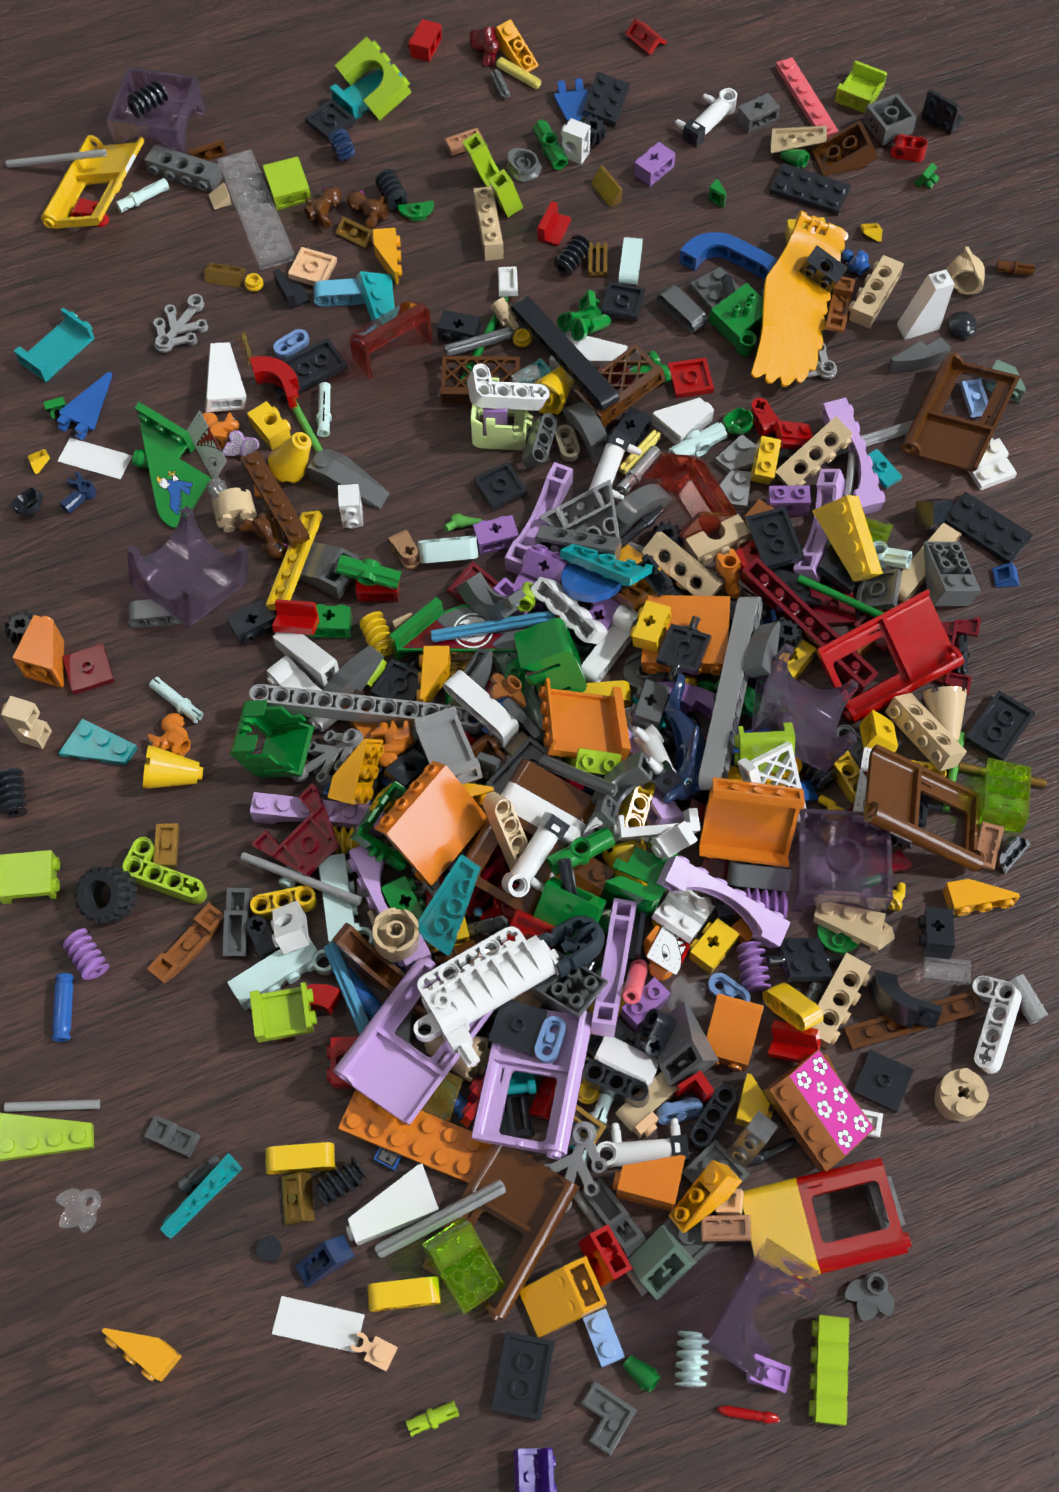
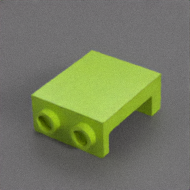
M855 61L852 71L844 84L840 83L837 87L834 102L865 113L867 105L874 103L882 91L887 72Z
M298 157L263 165L265 178L268 181L276 210L305 203V198L311 200L310 189Z
M783 723V731L744 733L743 726H738V734H734L735 748H738V752H734V765L739 766L738 761L744 758L750 761L786 742L792 744L793 753L795 754L793 723ZM786 751L780 754L777 761H784L787 755ZM769 762L758 765V770L764 772ZM774 765L770 773L778 772L780 766ZM786 768L785 772H791V770Z
M578 748L576 758L563 757L562 760L568 765L585 772L607 775L620 763L621 755Z
M52 850L0 855V902L2 904H11L14 898L46 895L51 899H56V893L60 890V882L57 878V871L60 870L59 858L55 856Z
M305 982L301 983V987L261 994L259 990L249 992L254 1034L258 1043L314 1033L313 1025L317 1024L315 1010L311 1011L310 1003L314 1002L312 988L308 989Z

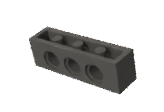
M154 144L145 158L148 173L182 183L186 186H192L202 191H214L223 178L219 164Z
M542 525L535 536V545H544L548 548L547 550L552 552H560L563 548L576 544L597 550L598 555L613 554L616 555L617 560L621 556V538Z

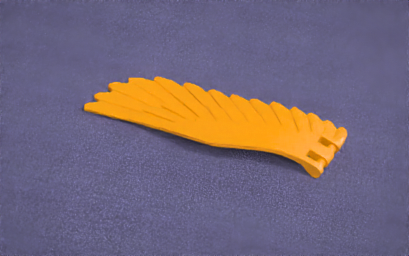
M802 210L797 215L794 229L784 251L765 278L761 337L751 371L753 378L765 375L767 384H772L779 378L782 387L789 386L793 380L800 384L806 379L809 371L814 372L816 370L818 351L822 349L823 345L821 331L826 326L824 316L828 311L827 302L831 299V295L827 290L806 277L799 269L816 245L840 261V252L845 249L844 241L848 239V234L842 228L831 223H824L822 219L813 215L810 217ZM803 222L807 223L806 229L801 227ZM820 229L824 231L823 235L818 234Z

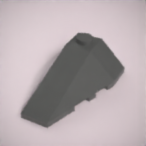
M326 449L317 452L307 467L310 481L338 492V485L358 484L361 501L381 510L390 495L384 487L350 458L334 450Z

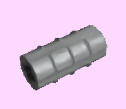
M1024 974L1008 981L1021 993L1022 997L1019 1008L1030 1025L1048 1016L1043 1004L1038 999L1037 994Z

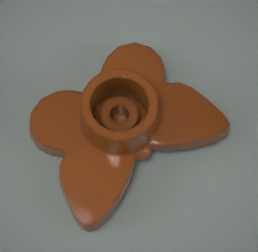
M495 673L490 678V681L494 684L490 690L491 699H501L508 696L523 709L527 706L524 695L520 691L522 684L517 677L510 675L505 679L503 675Z

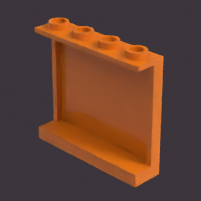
M648 595L647 601L671 607L672 617L661 646L671 623L679 626H689L692 616H698L701 620L697 629L700 632L711 635L712 640L697 675L701 673L721 675L729 641L730 596L663 595L658 597L657 595ZM642 649L641 664L643 672L649 674H656L658 672L670 673L671 668L656 663L658 653Z
M546 678L544 686H541L539 689V699H542L540 713L544 715L542 729L545 730L544 745L547 746L548 755L576 758L578 748L618 753L621 755V761L628 757L631 746L621 687L613 686L610 696L551 689L550 678Z
M432 761L425 767L423 773L411 783L403 796L395 802L390 811L380 819L374 829L383 833L416 870L414 875L420 881L432 886L483 826L488 817L450 769L444 764Z
M713 777L699 839V856L750 862L752 864H766L775 867H789L788 855L799 811L804 808L805 804L804 790Z

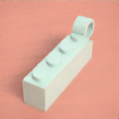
M345 853L330 855L319 866L321 882L355 894L354 881H349V874L353 872L348 865ZM322 892L329 944L333 943V937L347 922L360 934L368 935L370 937L368 942L374 946L372 931L367 927H360L359 923H355L354 915H358L357 905Z
M309 938V945L285 955L279 949L227 983L243 1009L247 1010L248 1008L251 1009L250 991L259 990L261 994L279 991L284 985L292 984L299 980L300 975L307 971L316 970L321 975H329L332 968L330 965L326 968H321L317 965L320 958L327 956L324 949L317 951Z

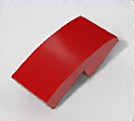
M485 1075L481 1080L476 1078L468 1088L471 1090L467 1098L470 1102L462 1110L464 1116L460 1121L467 1128L477 1115Z

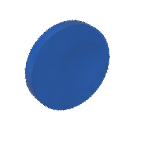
M577 564L567 565L561 574L563 591L571 598L583 602L607 600L616 595L622 587L618 581L604 578L596 572L587 571L584 567Z

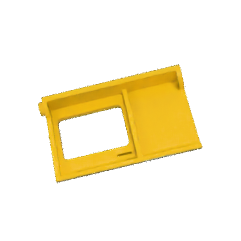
M93 135L86 136L78 152L106 149L107 156L72 161L41 216L43 224L47 228L99 225L114 196L119 192L126 174L144 143L143 137H140L138 142L103 145L97 137ZM91 141H94L98 146H94ZM109 183L91 216L67 218L86 185Z

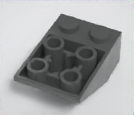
M925 541L923 546L926 585L930 591L929 596L933 605L969 606L981 590L960 542Z
M313 542L299 579L340 600L355 578L336 573L339 558L341 555L360 560L359 556L341 547Z
M554 949L559 956L556 960L558 962L563 960L566 955ZM581 966L576 970L570 969L569 974L562 978L554 974L530 988L529 991L533 998L547 1007L580 1018L607 985L608 981L586 967Z
M683 1001L668 1014L675 1019V1028L670 1034L662 1053L658 1055L659 1067L670 1086L679 1085L700 1070L704 1073L719 1061L687 1001Z

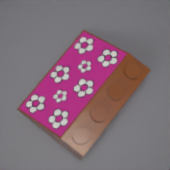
M819 1049L762 1090L818 1171H828L845 1158L875 1129Z

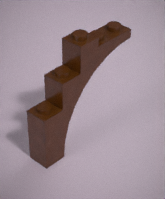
M346 922L333 937L332 942L352 962L351 965L361 976L379 985L388 996H390L406 975L392 962L383 958L351 924ZM422 996L411 1010L418 1019L428 1014L423 1005Z

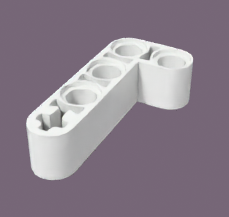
M476 364L467 379L470 401L476 407L540 410L549 397V390L541 384L492 381L490 370L484 364Z
M623 604L618 607L613 616V623L607 631L608 633L582 664L585 680L588 683L601 682L631 642L630 633L633 625H637L638 612Z
M458 670L443 684L445 691L489 730L490 736L494 735L500 743L499 748L503 749L519 734L518 721L495 699H491L490 695L463 671Z
M979 976L973 982V991L983 1001L990 1003L974 1060L984 1072L993 1074L1001 1068L1022 996L1017 988L1008 981L988 976ZM990 985V989L982 993L983 987ZM1007 991H1013L1009 998H1004V994ZM1006 1012L1004 1019L997 1020L1000 1013ZM995 1034H999L998 1040L996 1042L991 1043V1037Z

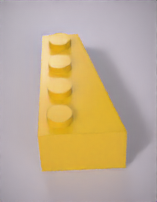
M846 495L812 510L853 581H867L883 574L859 496Z

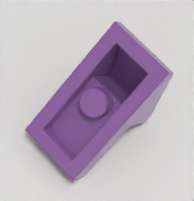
M752 1353L746 1380L748 1383L762 1385L772 1390L786 1393L791 1367Z

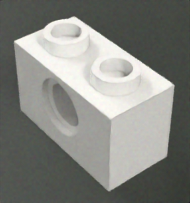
M571 118L561 130V148L568 160L582 165L590 153V125Z
M338 485L339 510L343 528L354 529L363 527V509L359 485Z
M298 901L272 910L273 920H271V926L274 931L272 940L276 948L280 947L285 955L309 945L307 917Z

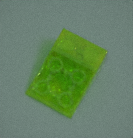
M991 758L987 759L980 797L979 824L986 822L1002 826L1004 830L1022 833L1029 818L1032 767Z
M463 1217L421 1244L433 1267L463 1314H466L505 1287L472 1224Z

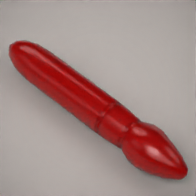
M728 1405L717 1408L719 1413L729 1417L762 1421L765 1424L780 1421L778 1415L770 1411L761 1412Z

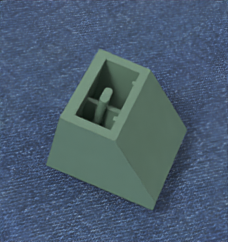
M664 1225L628 1258L638 1279L656 1300L663 1297L697 1263Z

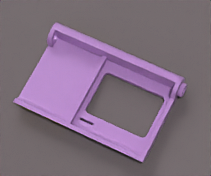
M428 957L416 960L333 1069L334 1073L343 1081L407 1125L412 1123L460 1057L459 1053L454 1055L445 1040L432 1057H428L395 1034L396 1029L421 998L417 986L419 978L435 969L436 964ZM439 975L436 976L437 981H440ZM428 981L425 982L423 989L428 988L431 984ZM493 1010L469 1024L470 1030L468 1032L472 1039Z
M545 1010L548 1011L545 1019L550 1016H558L564 1020L566 1025V1034L559 1055L552 1063L540 1062L535 1052L533 1057L492 1044L472 1133L473 1139L484 1143L547 1154V1157L557 1160L561 1159V1156L567 1155L593 1014L587 1011L578 1018L562 1012ZM556 1027L550 1030V1032L557 1033L559 1031V1029ZM545 1049L543 1051L544 1055H549L551 1053L550 1049ZM515 1071L557 1079L547 1136L543 1142L506 1136L499 1133L511 1075Z

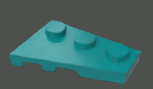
M82 719L60 750L59 755L67 758L71 756L78 757L81 760L92 759L99 760L102 763L127 766L138 748L135 744Z

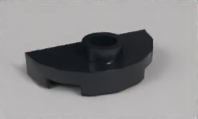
M1013 836L1003 842L997 856L999 873L1006 874L1031 845L1027 839Z

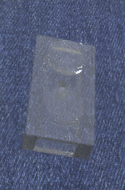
M924 956L923 980L969 985L971 983V961Z

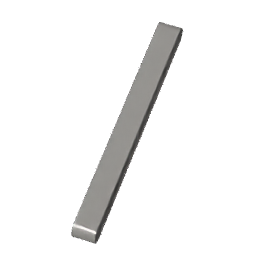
M739 597L737 600L699 773L700 790H710L713 777L724 779L728 777L734 749V734H737L748 681V675L743 670L744 659L750 639L760 623L762 614L761 597Z
M256 684L249 691L251 701L267 700L266 707L282 706L292 715L299 713L303 716L380 724L385 721L388 725H391V721L394 720L395 724L403 727L404 721L408 720L409 726L411 725L412 728H415V719L443 709L455 707L462 728L467 734H479L484 726L480 722L470 723V720L477 719L462 706ZM258 696H265L262 699H256ZM280 698H285L282 702L277 701ZM302 700L307 701L305 704H299ZM322 703H328L327 706H320ZM344 705H349V706H350V707L347 708V709H342V708H341V707L344 706ZM364 708H371L369 711H363ZM386 710H392V711H393V712L390 713V714L384 713V711H386ZM408 712L414 713L412 716H406L405 714Z

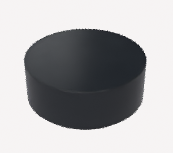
M266 1236L259 1241L257 1254L263 1261L273 1262L281 1256L282 1244L276 1237Z

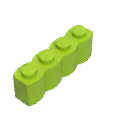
M818 1315L816 1321L812 1320L811 1336H815V1347H811L810 1362L814 1363L815 1370L814 1373H810L809 1388L814 1389L813 1400H809L808 1414L813 1416V1423L845 1426L847 1423L849 1318Z

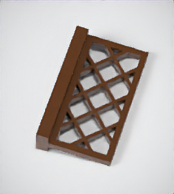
M634 344L599 371L604 377H609L608 382L610 384L612 377H622L621 384H611L615 389H620V394H618L619 401L602 411L601 409L597 410L594 407V402L588 396H584L581 393L583 390L579 386L574 389V393L581 401L587 403L594 410L604 427L664 382L665 375L659 364L656 365ZM634 352L639 355V361L628 359ZM617 365H624L623 372H613V368ZM627 366H638L637 373H628ZM641 366H650L652 368L647 373H640ZM626 377L636 378L632 385H625Z
M442 356L441 403L472 404L468 387L464 384L471 373L465 367L469 362L484 365L494 363L497 367L490 372L492 378H496L494 374L501 369L506 376L499 382H506L510 378L513 382L519 383L520 357ZM455 362L458 367L451 372L446 367V363ZM507 363H516V368L511 372L506 370L504 366ZM461 369L468 374L462 380L455 375ZM451 377L457 382L454 387H446V382Z

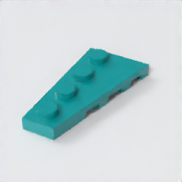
M360 271L356 277L377 339L394 341L397 338L392 275Z
M571 544L560 551V558L567 560L568 563L577 564L584 567L587 571L596 572L604 578L618 581L623 586L633 585L651 574L653 570V565L645 564V567L636 565L635 560H617L616 555L609 553L598 555L597 550L576 544Z
M463 854L460 855L418 920L419 934L422 935L423 939L447 956L452 954L481 869L479 865Z
M228 1153L191 1195L181 1203V1206L164 1219L160 1230L168 1238L172 1239L243 1168Z

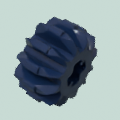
M340 128L329 134L330 146L339 161H347L355 156L354 145L346 130Z

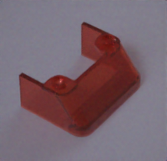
M403 302L393 310L352 332L349 340L352 359L369 379L373 378L369 353L415 327L429 344L433 342L429 309L423 303Z
M661 453L643 474L644 478L658 479L660 486L664 490L676 491L693 519L679 533L681 537H691L701 531H704L707 535L719 528L721 522L737 514L705 462L698 456Z

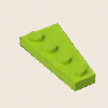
M0 1113V1161L94 1148V1126L92 1123Z

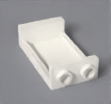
M692 808L682 812L683 818L680 823L685 821L693 834L700 831L698 809ZM618 815L615 825L607 829L612 833L615 844L631 840H637V842L641 840L649 841V838L654 839L678 823L626 828L624 816Z

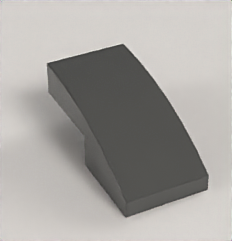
M155 1115L144 1137L190 1158L201 1136L178 1126L174 1122Z

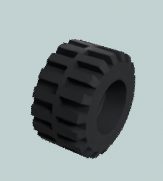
M115 866L93 867L85 871V875H81L79 878L81 882L76 883L75 886L78 890L77 893H74V898H77L78 901L75 902L76 907L81 908L79 913L86 915L85 919L93 921V923L117 922L124 920V917H128L131 914L129 910H134L136 907L134 901L138 900V896H135L138 888L134 887L136 881L134 878H129L131 874L128 871H123V868ZM105 884L109 886L111 891V899L107 906L102 900V889Z

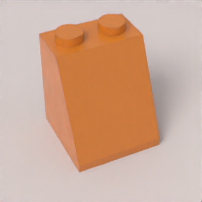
M33 615L12 658L24 677L63 688L64 661L62 656H64V639L53 619L47 616Z
M718 993L706 1035L719 1060L714 1065H727L728 1069L736 1072L746 1071L764 1006Z
M678 1155L623 1165L621 1172L616 1171L612 1190L617 1191L616 1198L672 1212L685 1156Z

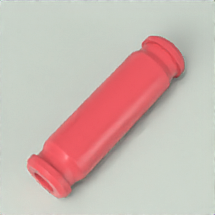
M642 959L633 960L629 968L622 993L623 1000L628 1004H636L641 999L648 971V964Z

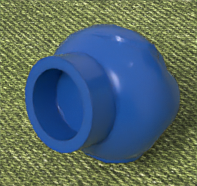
M845 249L841 253L842 263H848V270L853 273L856 272L858 276L864 274L871 267L868 263V254L862 250H858L856 256L849 249Z

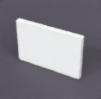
M604 1036L594 1058L620 1072L643 1081L648 1086L651 1085L659 1066L658 1059L616 1038Z

